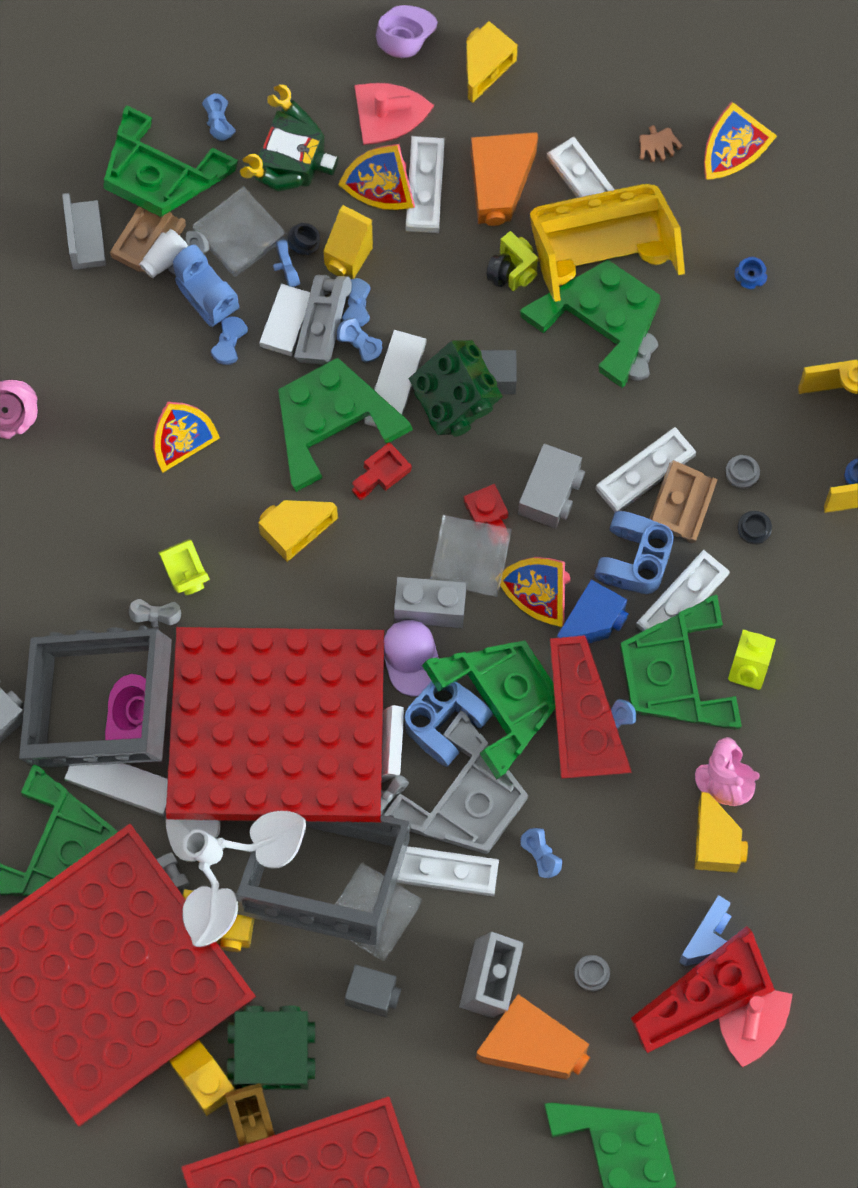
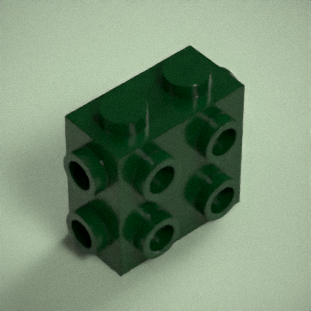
M473 340L450 341L408 378L416 398L421 402L429 418V423L437 435H453L458 437L465 434L471 429V424L476 419L488 415L493 410L492 406L503 397L497 387L496 379L489 372L482 358V353Z
M246 1006L243 1007V1012H235V1022H228V1044H234V1058H228L227 1078L228 1080H234L236 1090L258 1083L261 1084L262 1090H308V1080H315V1058H308V1044L315 1043V1022H308V1011H301L299 1006H281L279 1011H265V1007Z

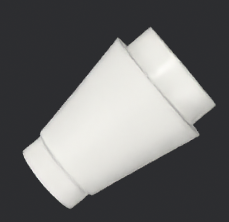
M170 229L166 234L162 232L139 265L151 278H154L157 274L172 266L173 260L178 253L188 247V245L174 230Z

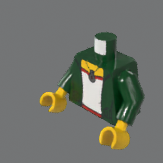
M275 86L274 90L280 94V100L272 94L268 96L267 102L272 107L281 106L282 112L277 110L259 156L249 154L242 159L251 168L245 166L240 169L241 176L243 178H251L255 175L257 181L276 192L299 188L300 186H309L315 171L333 176L337 168L338 157L323 152L325 142L321 129L294 100H290L291 92L287 86Z

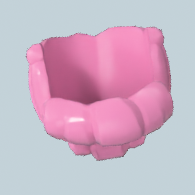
M0 381V438L10 439L16 434L25 433L37 418L38 398L33 388L23 381ZM3 407H7V408H8V412H7V413H4V412L2 411V408H3Z
M725 737L720 739L715 745L709 759V764L700 765L696 769L695 781L701 792L710 793L718 803L739 806L752 798L755 792V781L759 779L760 775L758 772L753 771L750 766L740 762L743 756L742 750L732 738Z

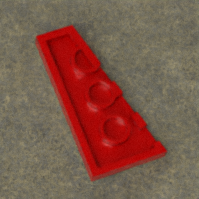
M586 636L551 638L561 778L632 773Z
M748 926L743 928L631 1017L641 1045L647 1053L748 1004L754 996L763 997L775 991L751 929Z

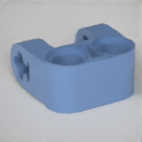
M190 245L178 253L173 260L176 284L210 327L215 326L239 309L237 294L211 268L206 256L197 245Z
M617 511L614 513L609 529L618 537L640 543L634 563L630 564L617 559L602 557L599 559L594 576L603 583L641 594L653 593L661 584L673 545V533L664 524L630 512ZM657 538L662 540L666 546L654 548L648 541ZM643 569H649L654 572L656 577L649 580L644 579L638 572Z
M431 681L406 710L405 729L409 737L441 765L447 767L456 758L459 751L437 730L454 711L466 713L470 722L478 728H482L493 716V713L483 701L457 682L442 689L450 692L453 697L446 702L438 701L434 697L438 690ZM422 715L427 717L430 723L421 728L414 726L411 721L414 717Z

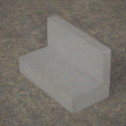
M69 193L62 194L69 254L73 270L106 266L98 200L71 203Z

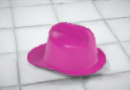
M129 674L121 677L114 684L108 701L105 740L141 738L146 679L143 676Z

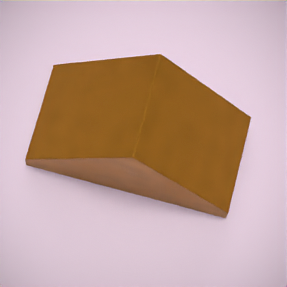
M260 1083L225 1093L240 1147L275 1135Z

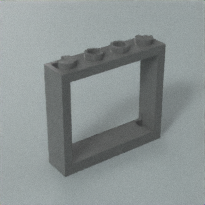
M145 625L139 626L138 630L127 631L123 628H108L107 632L104 633L77 630L75 635L50 632V636L32 637L30 639L19 759L31 766L35 764L40 768L162 761L172 639L159 631V628H147ZM148 651L141 738L47 744L55 657Z
M381 815V822L305 821L308 828L393 846L373 913L260 888L258 886L265 866L257 861L256 850L251 852L236 894L238 915L377 946L409 844L410 821L394 818L393 815Z

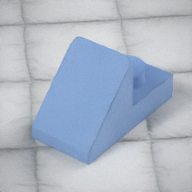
M718 895L683 952L679 963L684 966L701 963L727 942L714 934V932L716 931L721 934L732 917L726 913L731 904L729 901Z

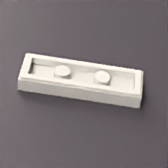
M412 136L409 185L415 207L407 209L406 231L439 233L445 138Z
M574 136L547 153V159L577 198L615 190Z
M394 330L375 391L403 415L412 389L408 378L418 370L426 346V338ZM371 416L365 417V424L377 427Z
M674 427L599 482L595 490L614 512L622 511L664 479L671 461L674 460L685 464L696 456V451Z
M703 550L638 620L636 627L643 632L658 623L676 616L679 612L703 602L725 580L730 571Z
M125 763L69 766L65 776L66 782L164 817L167 801V778Z
M407 847L396 883L494 897L499 859Z

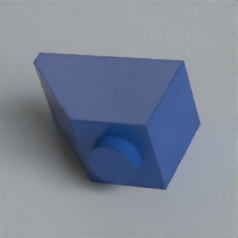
M590 580L558 633L557 638L586 636L588 643L608 639L614 629L617 631L621 630L628 618L629 613L625 611L627 599Z

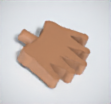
M655 126L649 127L651 134L641 135L639 138L640 160H644V153L646 151L651 162L655 161V152L661 161H665L664 150L672 157L675 153L672 145L676 146L678 150L682 147V144L668 127L657 133Z

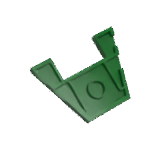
M126 105L107 167L103 189L162 217L234 173L237 169L238 160L212 147L200 164L193 168L140 142V140L150 129L152 117Z
M606 260L560 286L561 301L554 302L551 293H548L522 308L520 316L544 334L567 310L608 338L617 346L598 365L599 373L623 388L627 383L631 367L635 364L641 343L647 335L660 304V295L611 261Z
M339 358L278 389L291 484L296 492L323 478L308 448L359 422L365 417H372L386 444L413 430L410 422Z
M717 595L710 596L703 602L691 608L689 607L679 612L676 616L658 623L620 643L629 701L635 708L636 714L734 730L742 727L736 696L700 701L688 633L716 629L723 626Z
M525 640L487 647L481 651L471 653H456L445 658H430L422 664V667L438 691L468 675L507 735L479 753L496 780L508 771L511 764L522 753L528 742L556 709L554 683Z
M33 764L21 794L23 797L54 809L27 871L24 873L0 864V895H31L118 832L35 764Z
M546 1103L544 1105L552 1138L589 1130L603 1188L676 1187L658 1113L559 1103Z

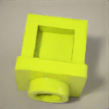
M509 231L501 238L500 253L510 255L511 262L515 265V269L509 274L508 287L514 291L520 285L523 287L527 286L536 277L538 257L533 253V249L523 237L518 238L512 231Z
M191 539L158 552L171 584L177 593L184 591L185 595L193 594L203 589V583L210 580L208 574L204 571Z
M743 630L728 680L760 690L766 676L776 639Z

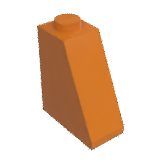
M537 132L471 138V160L478 224L486 223L490 226H497L512 220L537 153Z
M518 994L509 1006L508 1011L503 1014L476 1052V1060L483 1064L567 1080L572 1072L579 1075L589 1061L590 1057L586 1055L589 1044Z

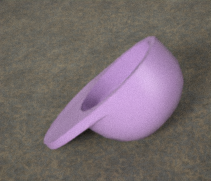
M408 5L394 7L378 21L376 30L377 44L385 53L394 57L408 58L414 56L422 47L424 40L436 30L437 20L430 12L419 7Z
M402 620L393 624L386 632L384 637V659L394 688L404 695L418 697L431 682L422 664L430 658L438 657L434 638L428 627L415 620Z

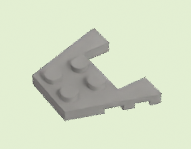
M460 711L443 736L471 759L431 813H428L400 793L384 816L393 815L394 818L410 821V832L488 854L528 799V794L509 770L496 780L479 754L488 747V742L475 729L466 713Z

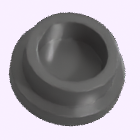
M738 455L728 462L725 474L731 485L745 489L757 482L760 468L752 457Z
M588 955L577 962L574 977L582 989L598 991L608 983L610 969L603 958L596 955Z

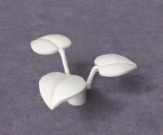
M275 811L261 816L250 828V837L254 842L250 845L226 841L223 838L216 839L220 832V820H167L166 818L167 834L174 853L184 861L200 862L199 869L204 871L212 886L211 888L202 886L195 889L184 903L183 921L194 946H206L220 939L231 928L238 913L236 894L228 888L219 889V882L209 868L210 865L220 861L223 855V848L248 852L256 850V859L261 865L272 869L282 867L295 857L300 848L306 828L303 817L290 811Z

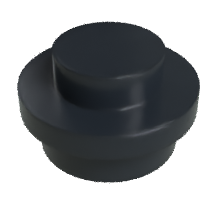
M309 223L295 225L287 234L289 246L299 254L311 255L316 252L320 245L319 232Z
M504 253L500 256L493 255L489 261L487 279L492 281L495 286L503 287L506 282H509V274L515 269L510 255Z
M749 511L741 516L737 529L739 536L745 542L754 545L761 544L770 537L772 523L763 512Z

